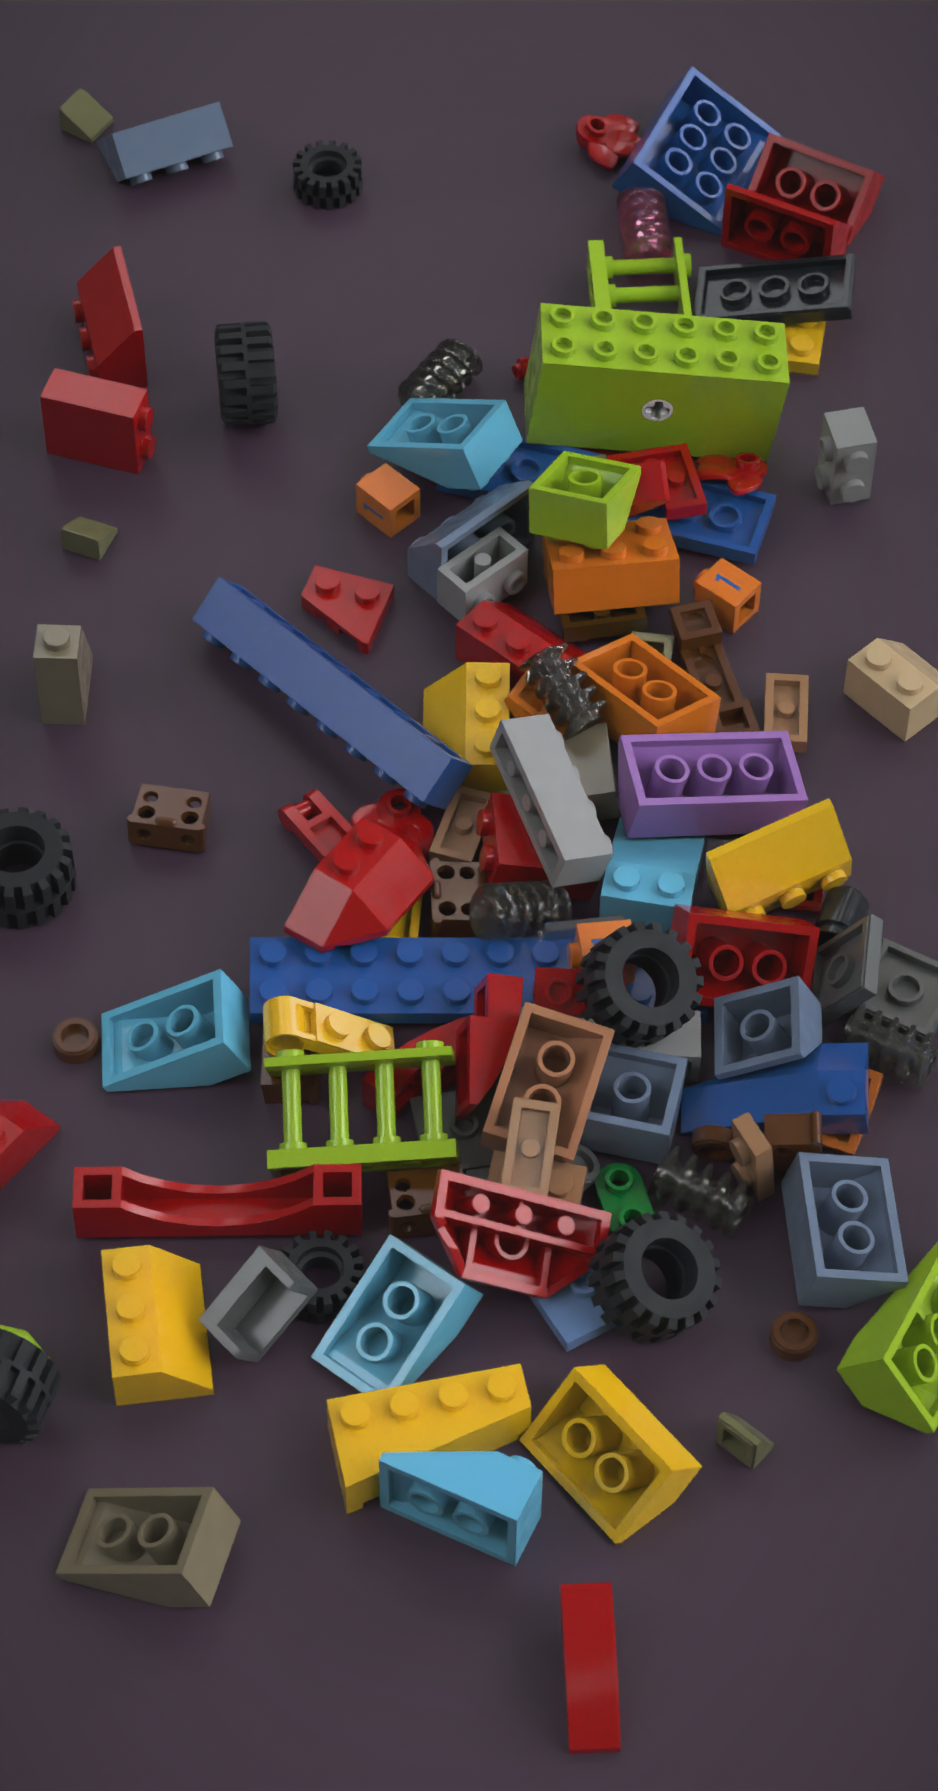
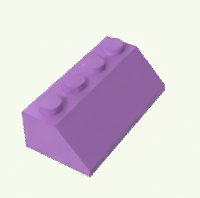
M788 731L620 735L618 740V806L627 838L749 834L803 810L807 805L808 797Z

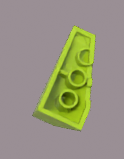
M938 1242L908 1275L909 1283L907 1286L894 1291L854 1337L837 1368L844 1382L849 1386L862 1406L926 1434L935 1432L938 1426Z

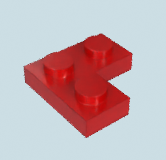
M687 443L606 456L609 460L628 464L658 460L665 462L670 502L662 504L661 507L667 521L705 515L707 513V501Z

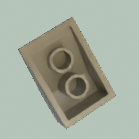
M214 1487L88 1488L55 1574L64 1581L165 1607H210L241 1520Z

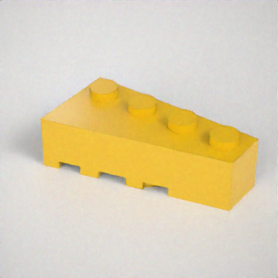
M521 1363L326 1400L328 1431L347 1515L363 1508V1503L380 1496L379 1459L383 1452L494 1451L519 1440L531 1425V1402Z

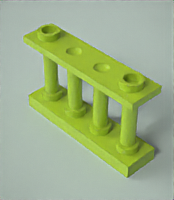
M674 237L672 258L613 260L612 256H605L604 240H588L587 278L591 307L611 309L616 308V304L677 301L678 314L692 315L687 277H691L692 272L691 254L684 253L682 237ZM673 273L674 285L616 288L615 284H608V280H613V276Z
M424 1040L417 1042L416 1048L304 1055L303 1050L286 1049L277 1051L276 1057L264 1058V1068L270 1077H282L284 1142L279 1144V1150H267L268 1171L274 1178H279L298 1172L313 1164H361L362 1172L409 1170L461 1164L460 1147L456 1138L448 1139V1134L443 1133L440 1066L456 1065V1055L452 1046H444V1042L440 1040ZM422 1068L424 1134L420 1135V1141L401 1142V1137L396 1136L394 1069ZM375 1071L377 1137L373 1138V1144L354 1145V1140L349 1139L347 1072ZM328 1074L330 1140L326 1141V1147L307 1148V1143L302 1141L300 1075Z

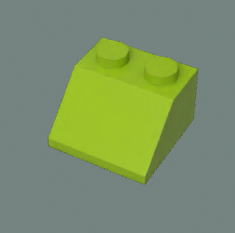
M563 451L529 487V533L545 536L552 541L566 540L584 544L590 549H608L625 529L641 476V466Z

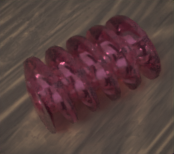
M638 187L629 188L619 193L616 202L624 259L668 258L673 248L667 218L668 214L665 207V196L653 188Z

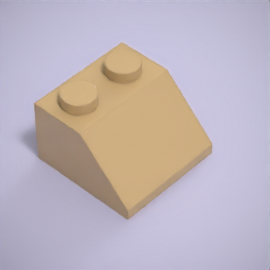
M876 638L848 659L843 693L904 742L938 717V670L905 644Z

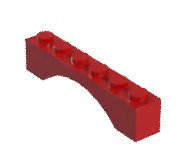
M313 1164L298 1172L272 1180L220 1186L166 1181L140 1174L122 1166L74 1167L72 1211L76 1237L308 1235V1231L316 1230L317 1235H324L325 1230L333 1231V1235H362V1165Z

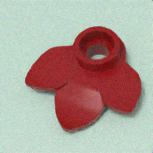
M609 114L603 118L595 115H586L578 120L575 127L576 139L579 145L588 150L590 158L595 163L610 171L615 168L618 157L629 158L641 138L637 134L640 128L639 123L628 116L620 114Z
M740 453L735 458L710 455L695 461V464L698 466L696 472L700 481L710 479L727 480L728 488L735 496L759 489L763 477L768 472L767 463L754 453Z
M397 788L389 790L381 796L379 802L363 805L353 813L349 822L352 827L362 817L381 822L417 842L424 857L429 855L435 835L433 824L421 814V807L404 797L403 794L406 789ZM403 805L406 806V808L402 810H397L393 808V806Z

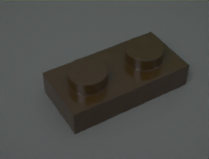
M643 606L556 614L564 642H585L594 638L610 636L623 637L631 634L632 631L648 632V618Z

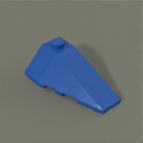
M821 1043L805 1058L721 1080L714 1078L683 1088L681 1096V1135L692 1136L693 1130L703 1125H718L733 1130L732 1120L747 1112L750 1113L763 1135H765L764 1114L811 1113L812 1111H819L821 1113L822 1134H869L868 1043Z

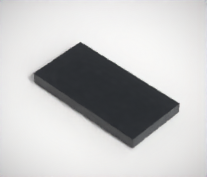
M855 254L699 267L693 316L784 323L785 325L852 319L857 266Z

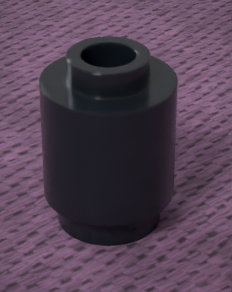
M841 886L828 890L815 926L820 928L818 946H821L866 917L869 910V902L858 889L852 886Z

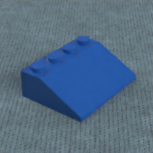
M691 66L667 94L612 184V187L644 211L721 236L725 187L730 183L749 189L769 133L778 136L782 135Z

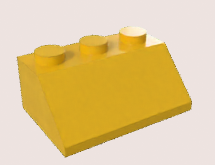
M466 662L424 689L423 727L473 765L461 786L489 793H500L502 790H508L489 747L500 721L509 719V709L504 700L510 693V663Z
M830 798L706 852L707 884L720 909L765 915L767 912L781 906L783 909L793 908L802 903L808 894L821 888L824 891H828L831 888L844 884L852 872V857Z
M151 1245L101 1250L111 1371L116 1406L214 1395L207 1328L199 1321V1318L205 1312L200 1264Z
M605 1364L574 1367L519 1440L615 1544L624 1542L671 1506L702 1468V1465Z

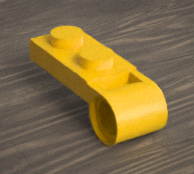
M277 996L267 1000L262 1008L264 1048L268 1054L276 1057L277 1051L286 1049L303 1051L307 1049L319 1054L395 1049L393 1027L316 1002L311 1003L292 996Z

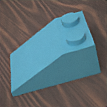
M410 398L367 447L370 453L446 488L475 491L481 490L489 483L490 478L510 458L512 452L523 439L506 400Z
M620 817L612 843L613 856L605 870L600 895L599 922L631 919V923L643 922L644 927L651 922L661 924V932L663 933L670 929L674 905H694L706 835L627 838L622 817Z
M221 969L101 1014L102 1087L107 1092L211 1086L251 1071L248 997Z
M390 1234L311 1355V1358L362 1393L412 1384L455 1339L484 1294L463 1280L458 1279L457 1276L411 1245Z
M498 1451L383 1452L379 1459L381 1508L516 1566L541 1518L542 1470L537 1469L530 1460L517 1455L510 1457Z

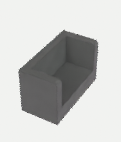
M259 1246L203 1313L199 1321L235 1358L258 1363L314 1296L318 1288L281 1251Z

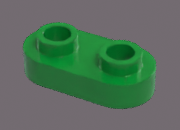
M613 1163L599 1171L595 1181V1197L599 1209L611 1213L609 1234L625 1225L626 1220L635 1219L648 1212L651 1215L654 1214L642 1177L635 1168L624 1163ZM622 1181L626 1184L623 1186H616L612 1182Z

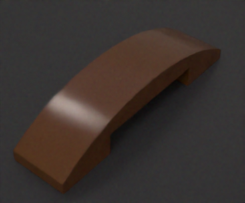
M710 599L670 607L669 616L683 670L721 697L715 733L760 731L749 700L742 698L722 646V629Z

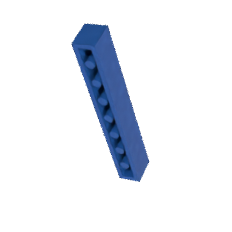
M218 577L192 618L193 621L205 629L202 636L219 648L223 649L225 646L232 651L230 658L241 667L249 671L253 668L261 674L258 681L276 693H280L281 690L289 696L286 703L293 709L306 716L309 713L318 719L315 726L322 732L335 739L338 736L347 742L344 749L351 755L364 762L367 759L376 765L374 773L392 785H396L397 782L406 789L403 795L409 801L423 809L429 804L445 810L473 765L246 588Z

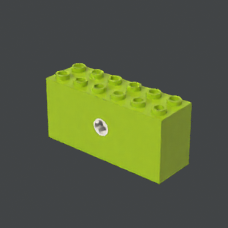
M540 303L524 380L526 443L632 452L687 443L690 455L695 457L722 455L735 458L740 453H754L761 460L767 462L790 384L785 324Z

